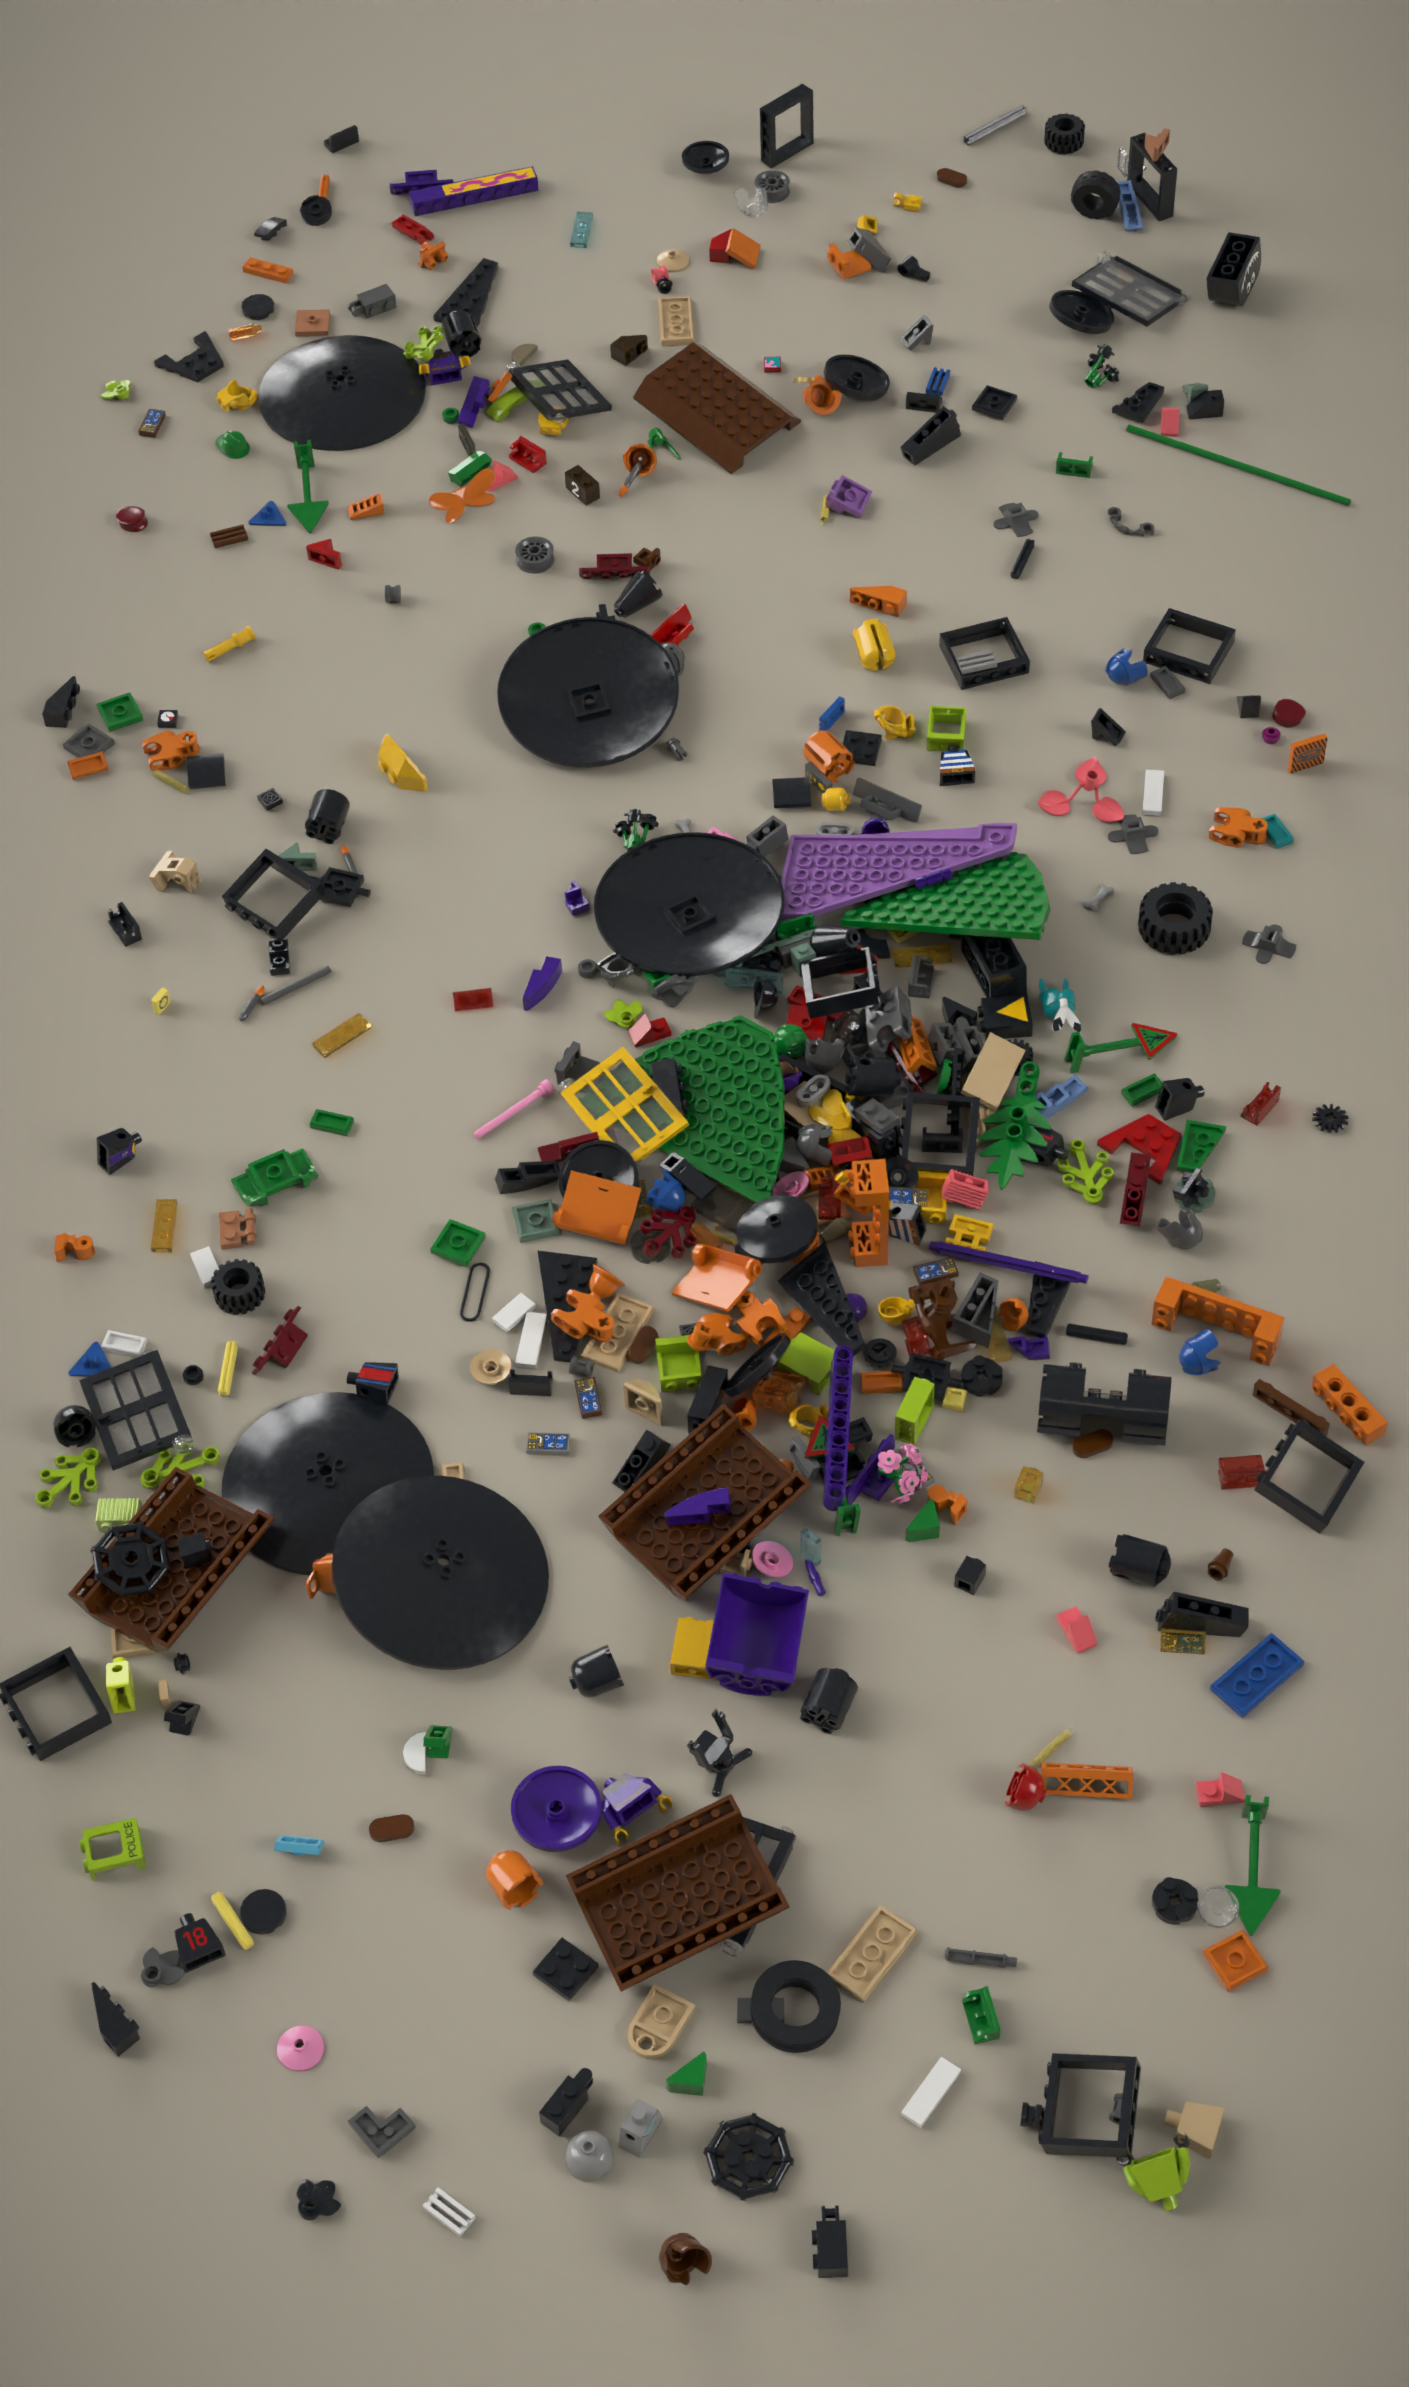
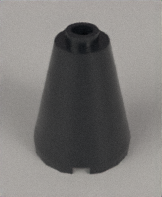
M640 570L634 574L614 604V612L617 616L626 618L662 597L661 589H656L655 585L657 583L650 575L644 571L640 573Z
M823 924L812 932L810 946L816 953V958L851 951L860 944L861 937L856 929Z

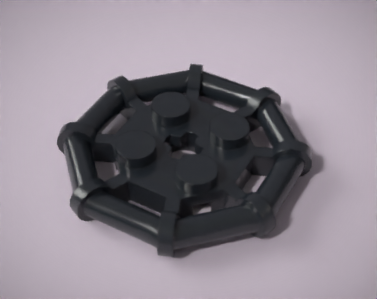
M141 1521L136 1524L119 1526L112 1524L98 1543L92 1546L90 1550L93 1555L95 1580L106 1585L121 1598L126 1595L153 1593V1589L167 1572L171 1571L166 1545L168 1541L146 1527L144 1522ZM136 1532L135 1536H120V1534ZM143 1534L154 1543L146 1544L142 1541L140 1535ZM114 1537L116 1539L115 1545L110 1549H106L105 1546ZM155 1549L159 1551L160 1562L154 1561L153 1550ZM128 1554L137 1557L134 1563H129L125 1559L128 1558ZM102 1555L108 1556L109 1567L104 1570ZM152 1568L158 1569L150 1581H148L146 1575ZM110 1573L115 1574L117 1578L122 1579L121 1585L107 1575ZM141 1580L143 1585L125 1587L127 1581Z
M757 2113L726 2122L724 2120L719 2123L720 2127L703 2152L708 2161L712 2184L714 2186L718 2185L736 2195L741 2201L770 2192L776 2193L788 2169L794 2164V2158L791 2157L785 2137V2129L757 2116ZM750 2126L749 2132L742 2131L738 2135L732 2132V2130ZM756 2126L772 2136L766 2139L755 2133ZM725 2135H727L730 2139L725 2150H718L719 2145ZM775 2142L778 2143L781 2157L773 2155L771 2145ZM749 2152L753 2153L755 2160L745 2162L743 2155ZM717 2158L724 2159L726 2164L724 2172H720ZM780 2165L772 2179L769 2178L768 2173L772 2166ZM731 2176L742 2182V2187L727 2180V2178ZM753 2180H763L765 2183L748 2188V2184L752 2183Z

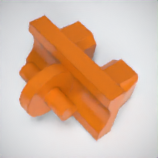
M443 241L437 245L429 244L428 242L422 243V250H420L421 261L418 262L419 266L423 267L425 265L431 270L437 264L436 258L442 263L448 259V253L445 250L446 244Z

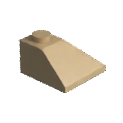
M638 1378L625 1382L623 1385L625 1408L661 1426L663 1424L662 1400L656 1387L650 1382H644Z

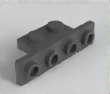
M857 778L853 795L862 798L860 807L865 808L867 812L876 813L885 820H894L899 816L913 822L919 820L922 809L921 804L865 779Z

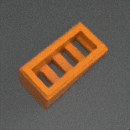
M380 493L347 506L350 520L384 514Z
M841 1164L803 1171L809 1177L808 1189L810 1192L834 1186L835 1184L831 1183L833 1178H829L828 1175L831 1174L834 1177L835 1172L842 1167Z

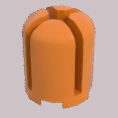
M817 731L808 738L807 743L803 747V754L808 762H812L832 783L838 782L836 779L844 773L849 774L855 763L853 754L831 732Z

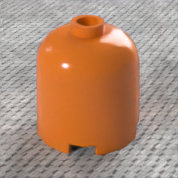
M507 1850L497 1853L487 1865L486 1877L488 1883L502 1905L508 1910H511V1907L515 1905L522 1908L537 1897L538 1893L536 1890L538 1887L543 1885L541 1877L518 1851Z

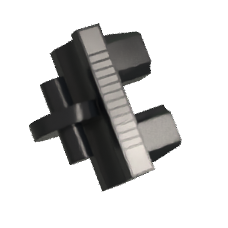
M1196 1168L1193 1173L1185 1172L1182 1176V1182L1185 1186H1176L1173 1190L1174 1198L1182 1201L1186 1208H1190L1195 1199L1207 1197L1210 1193L1207 1187L1208 1182L1202 1177L1201 1173L1203 1171L1200 1168Z

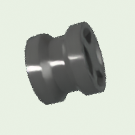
M385 585L386 603L391 601L401 602L400 585L395 587Z

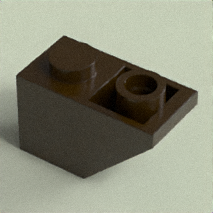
M646 335L621 336L610 344L611 358L625 366L648 350V338Z

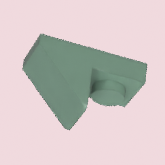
M1193 383L1182 385L1183 392L1188 394V403L1192 402L1204 391H1208V384Z
M298 842L278 855L301 871H317L316 853H300Z

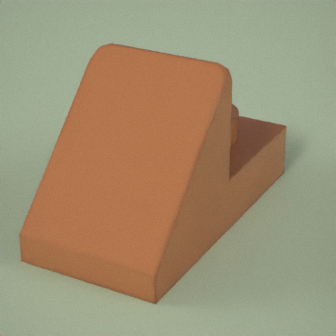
M1164 128L1157 137L1149 134L1145 135V149L1155 162L1169 144L1170 129Z

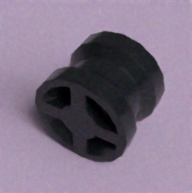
M1023 2102L1020 2126L1032 2125L1034 2128L1039 2129L1042 2105L1030 2106L1027 2102Z

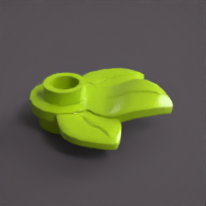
M129 380L121 382L110 381L105 385L107 391L102 393L100 397L104 399L117 397L119 400L126 399L130 396L129 387L131 382Z
M616 999L613 1010L604 1011V1015L608 1021L618 1023L622 1028H631L636 1023V1018L642 1013V1005L639 1000L628 1005L620 999Z

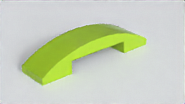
M530 382L534 388L544 386L541 382ZM514 387L500 396L487 409L486 414L495 422H498L510 415V409L528 399L517 387Z

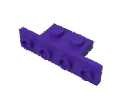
M437 170L405 172L406 183L389 184L391 194L400 195L410 191L453 183V179L438 180Z
M477 376L473 377L457 423L473 428L480 408H484L486 402L484 397L487 398L489 395V380Z
M889 1434L886 1439L881 1441L876 1453L869 1457L863 1470L860 1469L853 1483L846 1487L845 1495L849 1505H852L860 1493L880 1501L894 1482L893 1479H888L887 1476L878 1475V1455L881 1452L887 1453L890 1449L894 1450V1435Z

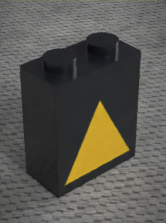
M1027 994L981 998V1006H977L978 1018H982V1021H980V1031L984 1033L985 1041L990 1032L1003 1039L1032 1036L1033 1022Z

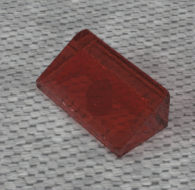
M491 988L453 992L455 1012L493 1007Z

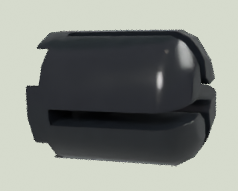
M463 310L449 313L450 317L446 316L443 319L442 329L450 351L457 357L469 356L470 358L476 355L481 349L482 339L474 319Z

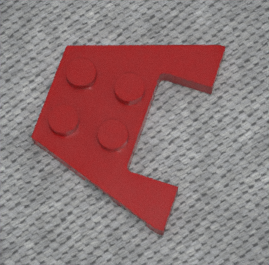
M1147 1114L1100 1138L1097 1141V1146L1112 1155L1125 1142L1141 1153L1151 1155V1159L1155 1162L1149 1168L1148 1178L1161 1185L1171 1158L1180 1141L1181 1133L1154 1116Z

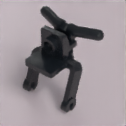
M715 1709L711 1715L715 1719L722 1737L718 1738L704 1730L695 1742L690 1740L687 1747L689 1752L694 1755L699 1766L706 1768L709 1772L712 1769L718 1772L712 1795L719 1797L724 1780L736 1764L750 1757L752 1750L746 1748L734 1756L731 1754L730 1744L733 1742L734 1735L725 1719V1714L722 1711L718 1713V1710Z

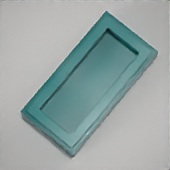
M1276 814L1262 818L1268 823L1267 837L1277 849L1294 842L1293 836Z

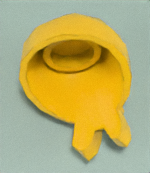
M888 1297L878 1305L879 1316L882 1321L891 1326L903 1324L913 1314L914 1301L912 1299L907 1301L901 1297Z

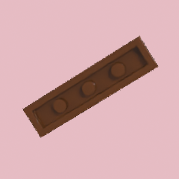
M1258 1379L1254 1384L1252 1396L1296 1423L1301 1419L1323 1435H1328L1330 1423L1325 1418L1314 1414L1284 1395L1270 1383Z

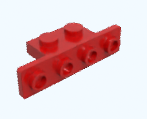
M686 604L679 606L651 634L660 644L671 642L679 646L694 630L692 623H688L692 616Z

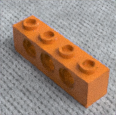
M1335 1364L1314 1375L1312 1382L1314 1393L1320 1396L1325 1401L1327 1407L1339 1416L1343 1425H1347L1357 1440H1361L1366 1446L1386 1433L1388 1422Z

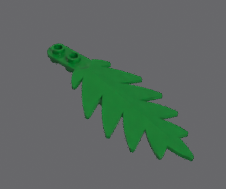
M1030 1061L1024 1063L1020 1068L1015 1097L1000 1102L1001 1106L1008 1107L991 1114L983 1120L984 1124H1003L986 1131L978 1137L979 1141L999 1140L979 1153V1156L998 1157L990 1164L986 1172L998 1173V1182L1001 1190L1009 1183L1012 1175L1024 1176L1023 1167L1019 1159L1034 1163L1038 1162L1035 1152L1027 1143L1047 1147L1046 1141L1034 1127L1051 1130L1048 1121L1036 1110H1044L1045 1106L1035 1099L1040 1069L1037 1064Z

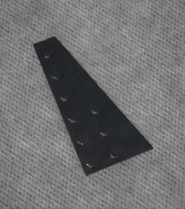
M483 258L433 315L434 321L442 323L446 316L450 317L449 313L463 310L472 316L478 328L481 322V315L486 307L489 291L492 288V282L498 270V262Z
M823 1242L777 1281L837 1346L846 1345L850 1347L854 1357L866 1347V1344L828 1247Z
M537 1250L554 1361L571 1362L572 1357L576 1356L580 1339L566 1334L560 1327L555 1325L551 1320V1313L554 1309H560L565 1312L576 1310L566 1301V1293L569 1290H576L586 1294L591 1293L589 1281L594 1272L593 1264L597 1265L598 1260L595 1257Z

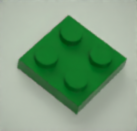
M130 692L96 704L109 732L143 721V716Z
M449 1219L430 1248L431 1254L467 1267L485 1240L486 1234Z

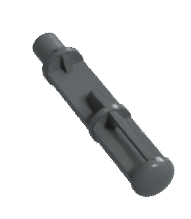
M947 1947L945 1950L946 1961L1002 1966V1968L1017 1966V1958L1008 1957L1006 1954L950 1949V1947Z

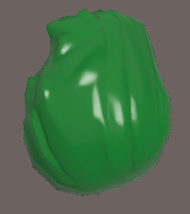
M794 1024L782 1025L774 1034L779 1057L784 1054L794 1059L803 1055L808 1038L801 1027Z

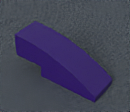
M546 956L542 969H533L523 995L525 1011L537 1005L553 989L562 973L561 959Z
M721 1488L707 1491L680 1502L664 1513L667 1526L710 1522V1514L730 1513L731 1497L729 1489Z

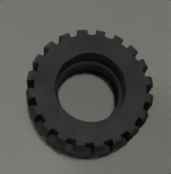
M1170 882L1168 885L1166 883L1160 884L1158 888L1154 887L1150 892H1147L1143 900H1141L1138 918L1139 934L1145 943L1149 942L1151 948H1157L1161 953L1168 952L1169 955L1179 953L1182 955L1186 954L1187 951L1193 952L1208 940L1211 932L1213 908L1210 900L1205 897L1206 895L1201 890L1197 891L1196 887L1187 886L1186 883L1176 884V882ZM1167 914H1179L1188 918L1189 921L1172 923L1161 917Z

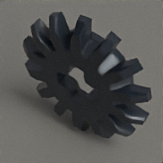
M1323 1104V1109L1317 1107L1316 1110L1318 1112H1313V1115L1317 1117L1312 1118V1121H1318L1315 1126H1321V1131L1326 1129L1328 1133H1331V1130L1338 1133V1128L1345 1129L1342 1124L1348 1125V1122L1344 1119L1349 1117L1343 1115L1346 1113L1345 1110L1339 1111L1340 1106L1333 1109V1104H1330V1109H1328ZM1330 1114L1334 1115V1119H1332L1331 1121H1328V1118L1325 1117H1329Z

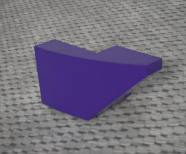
M573 880L570 889L565 891V905L572 916L590 910L589 903L582 895L580 886Z
M1026 1336L1008 1338L1009 1344L1028 1360L1050 1359L1048 1337L1027 1340Z

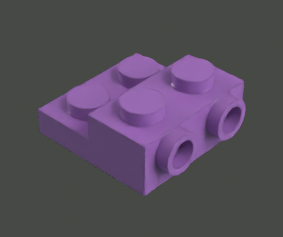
M842 475L839 481H834L831 487L834 491H830L825 499L828 501L826 506L840 514L845 510L860 518L872 491Z

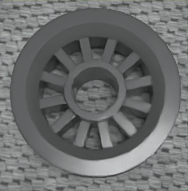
M764 171L755 178V195L759 200L766 203L781 202L790 194V188L788 187L790 179L781 171Z
M538 536L521 540L515 548L517 566L527 573L536 574L547 571L554 564V548L552 543L548 539Z

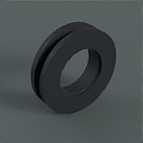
M799 1960L783 1961L765 1970L755 1983L750 2003L751 2020L760 2037L772 2047L790 2053L808 2052L823 2045L834 2033L841 2010L840 1993L829 1974L812 1963ZM788 1987H800L811 1992L819 2005V2013L816 2019L802 2026H792L780 2021L774 2014L771 2006L775 1994L781 1989Z

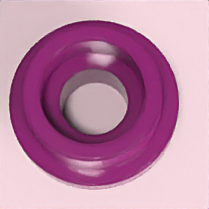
M1274 727L1265 728L1262 732V738L1267 744H1275L1281 736L1280 731Z

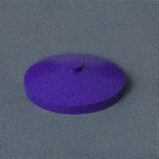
M549 1766L532 1772L517 1786L511 1800L512 1822L519 1836L532 1847L548 1852L571 1850L586 1842L596 1831L602 1815L601 1796L595 1783L583 1772L567 1766Z

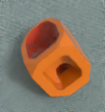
M744 1396L735 1402L731 1411L738 1416L740 1425L747 1431L754 1429L757 1422L756 1408L753 1401Z

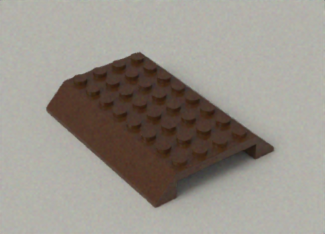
M695 342L689 344L646 375L633 396L634 400L730 474H733L743 466L745 455L781 428L785 427L790 431L801 423V419L706 347Z
M723 1404L598 1517L616 1541L674 1596L687 1600L808 1490L812 1483L797 1470L793 1473L743 1428L740 1425L738 1416ZM721 1488L729 1489L731 1497L730 1513L710 1514V1522L667 1526L664 1513L680 1502L707 1491Z
M175 1467L128 1522V1524H136L139 1521L144 1522L146 1527L168 1541L166 1545L171 1571L167 1572L153 1589L154 1592L151 1594L142 1593L126 1595L122 1598L118 1597L117 1593L100 1581L95 1580L93 1564L68 1595L92 1618L157 1653L168 1651L275 1521V1518L259 1509L253 1514L196 1485L191 1474ZM136 1532L120 1534V1536H135ZM202 1532L205 1540L209 1539L213 1549L212 1552H209L211 1561L186 1569L180 1555L177 1540ZM143 1534L140 1535V1538L146 1544L154 1543ZM114 1539L106 1549H110L111 1547H113L116 1543V1539ZM155 1549L153 1550L154 1561L160 1562L159 1551ZM128 1554V1558L125 1560L129 1561V1563H134L137 1557ZM102 1555L103 1570L109 1567L108 1556ZM152 1568L146 1575L148 1581H150L158 1569ZM113 1573L107 1575L121 1585L122 1579L117 1578ZM141 1580L127 1581L125 1587L143 1585Z
M732 1794L566 1875L621 1992L790 1908L745 1824Z

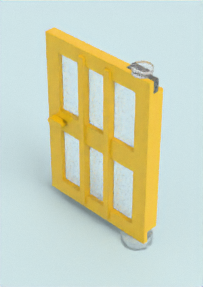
M621 1047L577 1081L573 1078L565 1079L557 1089L591 1133L597 1132L599 1140L614 1142L626 1149L634 1159L638 1169L640 1168L639 1162L689 1126L688 1121L624 1047Z

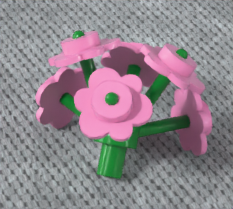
M911 1443L905 1444L900 1448L901 1455L894 1453L891 1449L887 1453L881 1452L878 1455V1475L893 1479L900 1496L891 1500V1503L897 1501L898 1504H906L907 1501L911 1500L909 1496L914 1494L915 1487L919 1484V1490H921L922 1484L926 1485L927 1480H929L928 1472L924 1471L925 1466H922L921 1475L917 1474L916 1471L910 1472L906 1470L902 1472L901 1466L906 1461L911 1465H918L922 1462L920 1449Z

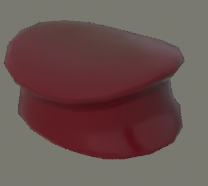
M125 506L116 513V520L120 523V527L126 531L139 532L148 525V520L144 516L145 511L140 507Z
M1281 699L1275 705L1272 718L1281 726L1295 727L1301 723L1306 710L1294 700Z

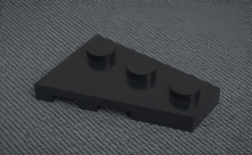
M1148 382L1135 391L1132 397H1127L1119 406L1115 405L1112 407V413L1143 423L1164 393L1165 387Z

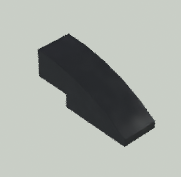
M557 1161L519 1162L517 1168L498 1169L495 1181L500 1194L521 1192L558 1180L560 1168Z

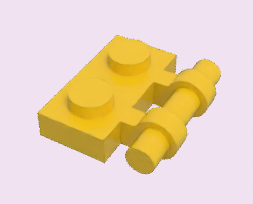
M955 1214L949 1228V1234L954 1235L955 1238L946 1237L945 1243L986 1251V1247L979 1244L980 1242L989 1243L994 1224ZM962 1238H965L973 1241L972 1243H968L961 1240Z

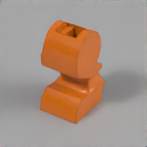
M62 1233L56 1235L54 1252L57 1262L63 1261L66 1258L68 1250H72L78 1260L89 1259L95 1253L93 1240L87 1235L78 1238L75 1237V1234L68 1235Z
M933 1485L929 1488L928 1501L929 1499L934 1501L936 1512L939 1513L950 1508L951 1522L956 1525L967 1511L968 1500L963 1497V1494H956L953 1491L947 1493L946 1489L941 1485Z

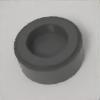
M590 959L581 961L578 964L579 975L583 978L594 977L597 974L596 962Z

